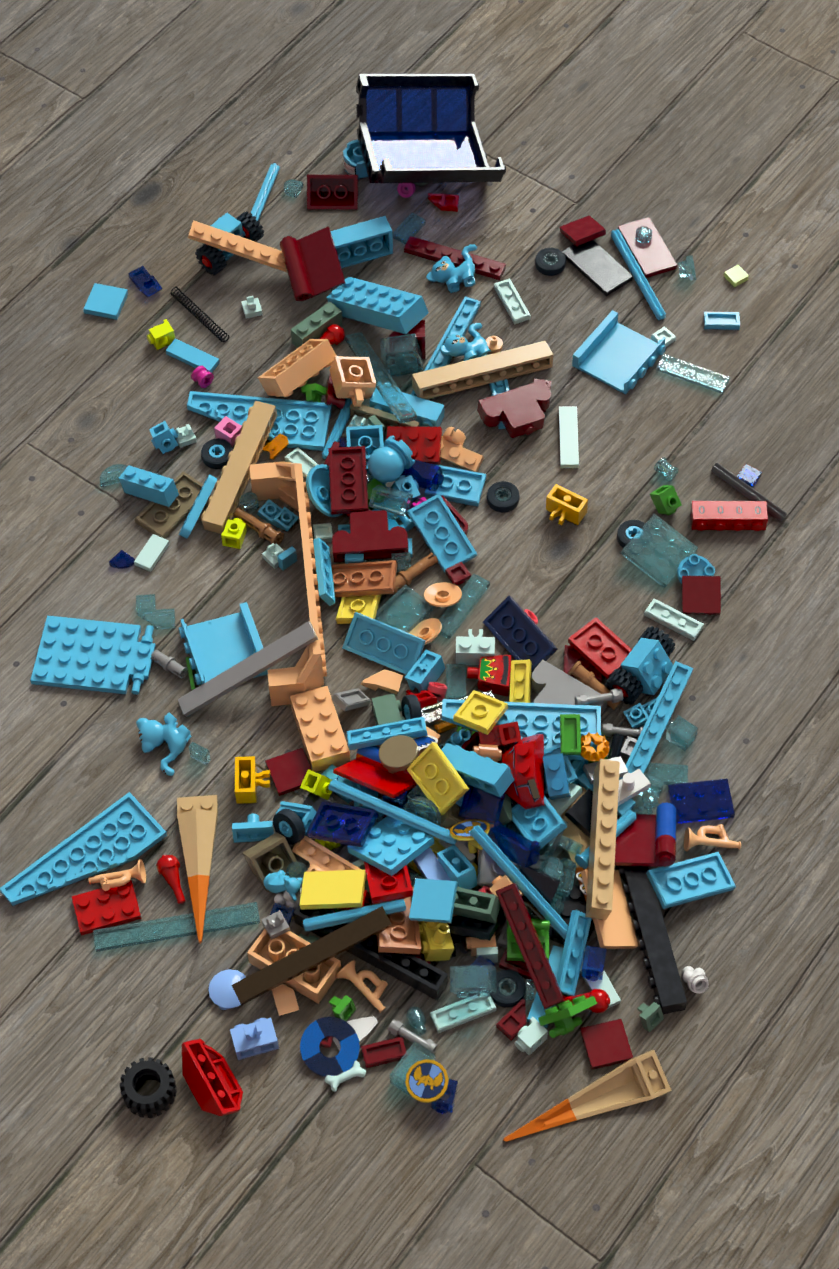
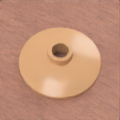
M447 582L435 583L424 592L425 601L436 607L452 606L462 598L461 589L457 585Z
M429 618L414 626L409 634L426 640V645L438 636L442 629V624L436 618Z

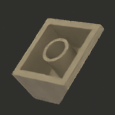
M277 832L243 852L251 871L267 892L269 891L265 888L263 881L268 874L283 870L286 873L285 875L291 878L302 871L286 838Z

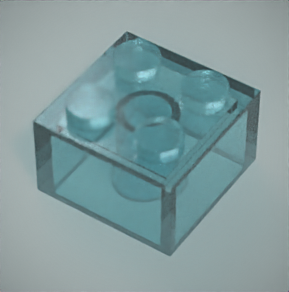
M415 333L380 339L381 357L388 377L415 374L423 371L422 353Z

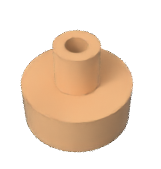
M491 336L486 339L487 345L491 350L490 354L498 353L502 350L503 342L499 337Z

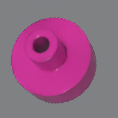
M399 183L397 191L401 197L408 198L414 194L415 185L414 183Z

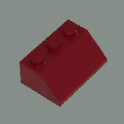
M308 174L307 209H358V175Z

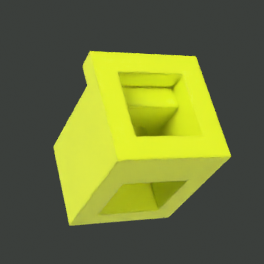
M167 319L163 320L164 323L149 329L150 334L147 335L149 343L153 344L157 350L170 345L175 339L174 330Z
M239 518L227 520L224 532L221 534L223 546L241 549L247 532L246 523Z

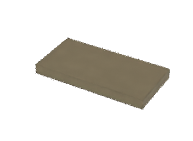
M184 471L174 480L179 495L170 507L151 502L135 518V523L150 533L166 539L187 518L203 484Z

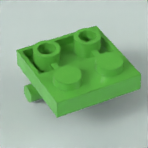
M531 918L549 961L550 921ZM507 920V961H524Z
M585 995L572 999L573 1002L566 1000L559 1003V1008L554 1006L545 1010V1015L538 1018L540 1025L543 1026L554 1022L556 1028L549 1031V1035L552 1038L572 1032L575 1027L582 1024V1020L580 1017L572 1019L571 1016L597 1004L595 997L585 998Z

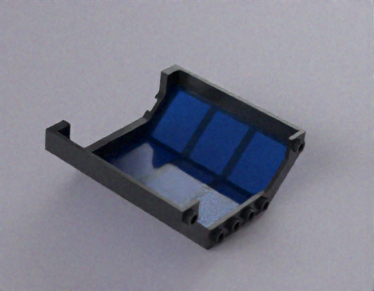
M359 74L356 85V93L359 95V104H356L357 117H359L357 137L370 183L502 181V177L506 173V166L503 164L501 157H498L495 167H490L487 163V154L483 150V141L479 137V129L476 128L475 95L476 91L479 90V82L476 80L475 74Z

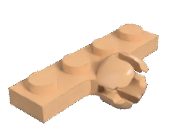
M454 427L446 428L441 440L440 459L465 470L477 472L484 459L483 455L463 448L466 436L462 431L457 429L455 432Z
M304 836L292 849L294 854L310 863V867L306 872L362 870L307 836Z

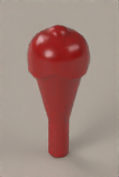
M333 324L327 328V331L319 339H328L331 345H338L344 340L345 331L339 325Z
M163 855L156 864L158 874H161L172 888L178 904H184L186 900L180 884V863L177 857L173 855Z
M593 989L591 992L575 996H563L565 1001L570 1000L571 1002H573L572 999L585 995V998L594 996L597 1004L587 1008L594 1013L605 1012L610 1004L609 995L602 989Z

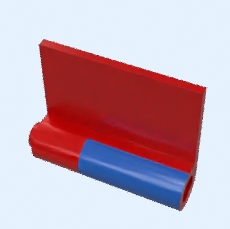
M379 746L358 749L356 759L333 770V773L391 798H395L417 786V783L407 770L398 771L394 774L388 772L380 762Z

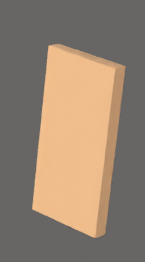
M585 869L581 872L587 895L588 870ZM614 870L612 912L606 920L593 918L600 949H635L638 947L619 870Z

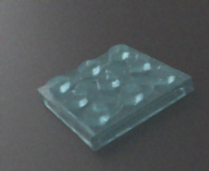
M654 513L623 548L620 554L665 588L676 576L680 562L694 554L698 547Z

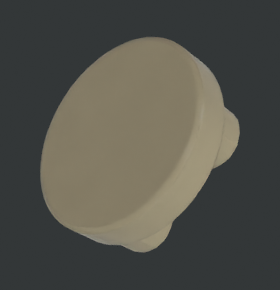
M397 735L387 739L379 749L381 764L392 774L407 770L419 756V749L415 740L404 735Z

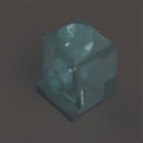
M548 857L541 862L539 871L561 880L564 863L558 858Z

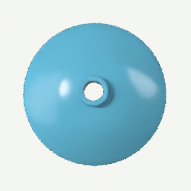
M324 464L314 466L310 469L306 478V489L312 504L326 516L339 517L343 515H331L329 466Z

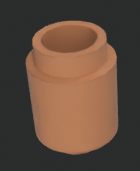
M478 744V746H473L472 751L479 756L489 757L495 762L501 761L502 750L498 749V745Z

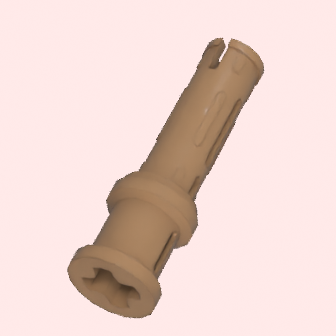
M241 507L236 508L233 517L241 519L247 526L258 532L259 537L262 539H267L271 544L277 543L279 545L282 542L284 533L273 529L271 524L261 522Z
M430 553L406 571H399L396 576L393 595L398 594L401 588L411 584V580L438 563L437 557Z
M580 661L568 672L570 676L573 675L577 680L600 694L610 693V690L594 677L595 675L592 671L589 672L584 668ZM612 700L607 701V704L613 710L621 703V701L612 703Z

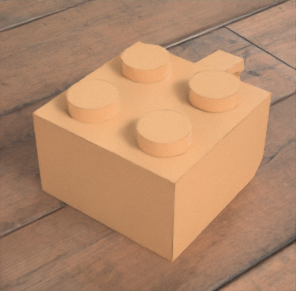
M335 356L330 367V374L336 397L351 398L354 407H361L364 399H370L376 388V381L369 357Z

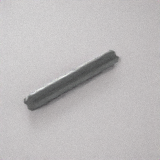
M719 463L713 465L711 471L751 501H767V512L779 521H783L786 518L787 513Z

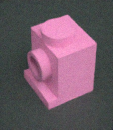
M225 416L214 427L216 439H225L233 447L236 437L241 434L242 426Z

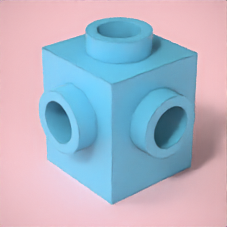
M166 421L149 429L153 437L151 441L156 449L159 448L163 454L172 451L178 446L176 440L178 435L174 428H169Z
M405 475L400 476L391 486V493L398 500L400 506L415 501L420 496L419 485L415 479L413 480L411 475L407 477Z

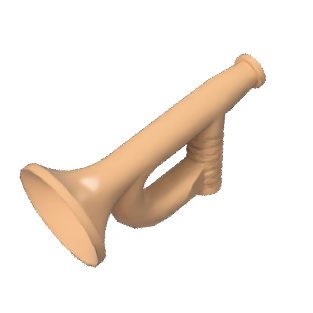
M723 824L702 826L697 831V835L692 832L691 828L687 827L684 835V851L688 852L689 849L696 845L740 849L741 841L729 840ZM705 834H717L720 839L708 838Z
M139 859L137 864L131 869L93 877L89 876L88 880L90 885L92 883H101L102 889L108 891L110 888L127 884L131 878L138 879L143 884L146 883V871L142 859Z
M352 960L338 972L336 978H344L351 981L368 1001L379 1010V1013L383 1012L386 1007L383 1006L379 998L388 986V983L381 980L371 970H362L357 974L355 970L356 961ZM368 978L376 986L374 992L365 985L363 979Z

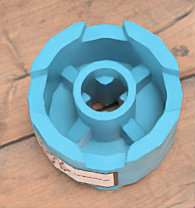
M353 140L343 150V165L348 175H358L359 179L368 177L359 141ZM373 145V149H374L375 156H376V159H377L376 148H375V146Z

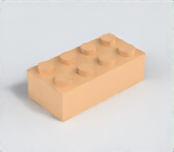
M309 339L259 376L258 379L268 396L289 397L297 387L304 386L309 378L319 375L321 369L331 366L337 355L328 339Z
M328 686L290 696L291 709L312 771L319 772L326 770L332 764L340 766L350 762V751Z
M264 929L247 952L250 964L261 970L311 943L291 931L271 940L266 929ZM333 957L284 984L319 1004L336 980V975L341 970V961Z

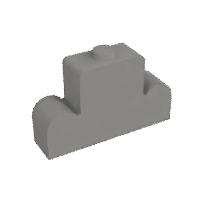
M543 659L532 673L531 687L534 692L538 693L534 703L575 705L576 696L585 694L588 697L600 694ZM607 701L588 705L601 706L602 714L607 708Z

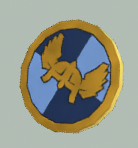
M476 819L458 822L450 828V836L456 840L468 841L469 853H476L477 849L482 850L483 848L471 836L470 830L479 825L488 834L490 832V824L488 822Z
M424 1059L410 1067L406 1074L405 1083L407 1091L414 1099L419 1102L430 1103L437 1101L444 1095L448 1088L449 1079L445 1068L440 1063Z

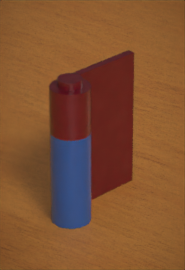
M666 802L658 805L656 814H636V820L616 837L615 865L660 867L673 865L676 860V807Z

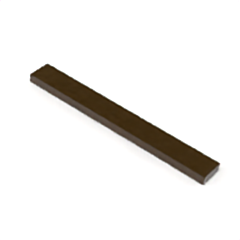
M381 906L236 982L232 987L240 1004L243 1005L390 928L392 924Z

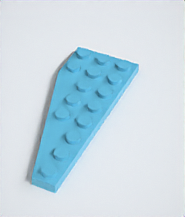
M190 391L188 410L219 422L226 416L241 426L247 420L249 408L253 407L255 400L276 406L278 416L267 440L272 441L277 435L283 434L288 438L289 444L286 446L288 448L299 447L300 449L323 451L325 448L332 404L326 405L320 402Z
M442 699L443 721L477 731L453 720L454 714L465 700ZM505 702L508 703V709L496 723V725L518 721L521 739L543 734L544 750L560 743V714H580L581 736L587 735L588 732L591 734L598 732L601 735V706ZM591 742L590 747H593L596 751L597 745ZM567 755L569 760L588 761L581 755Z
M129 792L0 888V892L12 906L86 879L89 876L136 860L165 838L167 832Z

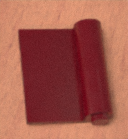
M329 227L298 240L291 236H286L282 239L280 248L296 301L308 300L345 284Z

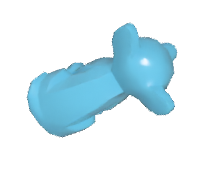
M283 870L265 876L263 882L268 891L275 894L287 891L292 899L297 901L295 894L301 889L303 878H290L288 875H285L286 873Z

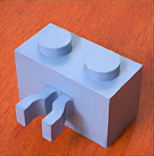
M259 1018L254 1023L247 1025L238 1024L233 1029H230L238 1060L279 1049L271 1018Z

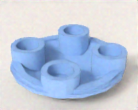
M231 969L216 974L210 981L208 989L214 1004L218 1005L221 1010L240 1006L241 1004L232 985L246 978V976L238 970Z

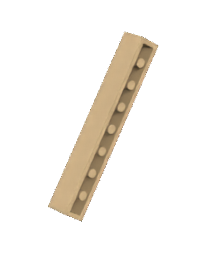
M546 341L412 374V388L417 397L430 399L552 368L553 353Z
M255 400L253 407L249 408L248 418L241 427V434L236 437L235 447L228 455V463L226 466H223L221 478L215 484V492L213 496L209 497L208 507L201 515V521L205 530L222 534L227 520H232L233 513L250 479L249 465L257 463L278 416L276 406Z
M600 759L594 769L585 916L606 920L612 912L620 762Z

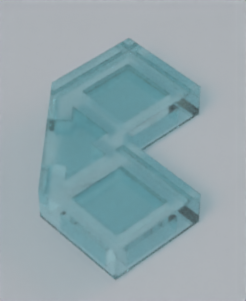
M155 594L136 596V612L140 618L148 621L155 629L176 628L174 608L156 610Z

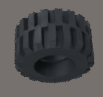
M148 1057V1061L140 1058L139 1063L133 1061L131 1063L132 1067H126L124 1070L126 1075H121L122 1083H120V1090L126 1107L130 1108L133 1114L138 1112L139 1117L144 1118V1115L147 1114L148 1118H153V1114L157 1113V1116L162 1115L161 1111L163 1109L167 1111L169 1109L168 1104L172 1105L174 1103L173 1096H176V1083L172 1071L169 1070V1066L166 1063L162 1064V1060L157 1059L155 1062L153 1057ZM146 1080H156L160 1083L158 1090L151 1095L144 1096L136 1092L138 1086Z

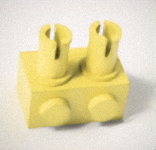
M418 921L421 953L424 954L425 961L449 960L454 950L449 925L440 922Z

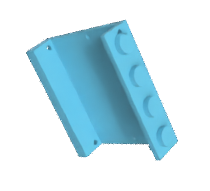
M612 310L573 354L572 366L627 394L630 389L635 387L639 378L644 377L647 369L655 364L658 356L663 355L666 349V338L663 337L658 343L618 323V313Z
M247 602L239 604V613L187 626L184 619H180L179 635L181 639H185V643H183L186 654H190L189 663L191 669H195L197 673L194 674L197 685L206 683L263 649ZM265 670L254 678L267 675L268 671Z

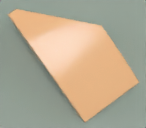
M384 669L364 679L361 685L375 691L380 688L396 695L399 692L403 675Z
M281 984L271 990L279 1016L299 1010L294 989Z

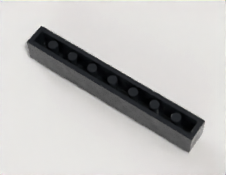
M617 865L620 877H623L624 893L628 895L629 901H627L629 912L633 913L634 920H632L634 931L638 932L639 935L637 939L638 947L644 953L642 958L645 970L648 969L649 971L648 984L650 989H654L653 1001L660 1005L663 1014L683 1011L686 1009L687 1000L659 901L646 874L649 866Z
M299 905L293 912L295 923L303 928L304 919L334 913L329 909L301 910ZM349 923L311 930L310 932L322 938ZM377 935L346 950L435 1000L439 999L448 984L447 973L412 954L378 952Z

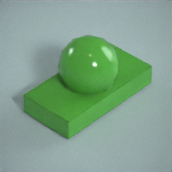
M560 714V754L581 755L580 714Z

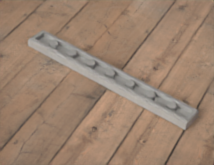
M309 621L180 697L178 702L183 715L186 717L190 716L318 640L312 624Z

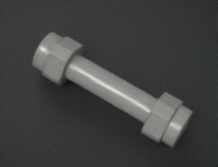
M612 689L610 693L586 697L585 694L575 697V705H588L611 700L612 703L623 701V692L621 689Z
M607 723L603 724L602 735L612 737V734L639 737L643 727L631 729L613 727V724Z
M394 1019L390 1023L388 1031L396 1037L401 1035L421 1047L422 1052L426 1055L432 1056L435 1053L438 1045L431 1039L426 1041L404 1028V1024Z

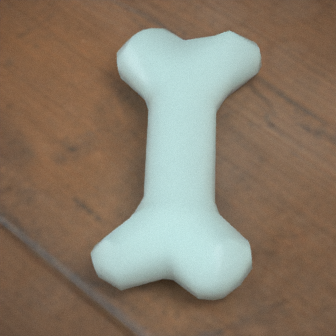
M354 1061V1065L350 1070L337 1076L327 1075L325 1082L331 1085L332 1091L336 1092L340 1083L353 1077H365L366 1070L360 1067L358 1061Z

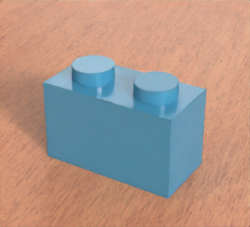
M563 753L544 756L543 762L550 799L571 797Z

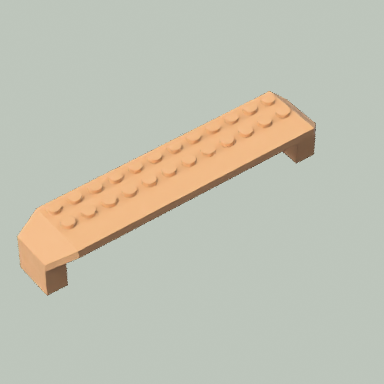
M291 462L252 464L249 467L253 501L280 499L297 510L300 518L309 617L318 640L306 647L295 667L267 670L271 706L291 704L290 696L321 688L324 685L323 677L327 676L309 497L306 482H303L302 464Z

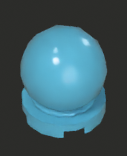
M395 436L388 437L383 443L384 447L374 450L369 458L368 469L372 477L379 482L388 483L399 479L404 469H409L416 462L411 458L413 452L409 446L402 440L396 441Z

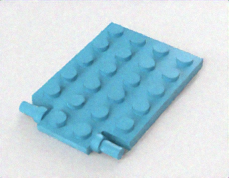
M47 615L30 680L31 684L127 694L129 681L132 678L133 686L131 693L137 695L139 694L141 684L149 677L152 664L151 655L155 651L156 646L152 638L154 627L147 625L145 634L142 636L141 642H139L141 625Z

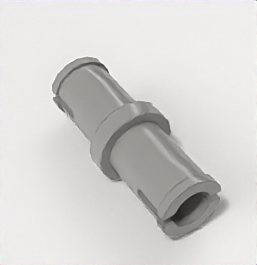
M155 650L152 653V661L161 665L163 670L172 672L180 679L186 676L188 669L177 663L175 658L168 657L159 650Z

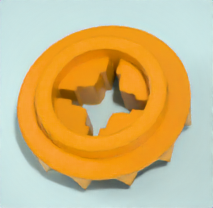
M588 732L587 735L581 736V756L584 759L599 761L608 755L610 747L605 736L599 735L598 732L595 734ZM591 742L597 745L596 751L593 747H590Z

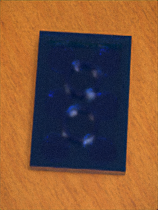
M728 779L668 785L670 803L677 810L676 824L734 818L735 816Z
M322 801L306 834L308 838L363 847L378 817V813L372 809Z

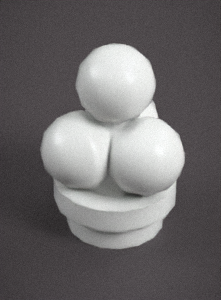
M302 887L295 894L297 901H294L290 894L285 891L284 894H276L274 902L278 906L286 903L287 908L290 910L296 909L300 903Z
M686 966L682 971V977L687 983L688 988L698 994L705 992L709 983L704 970Z

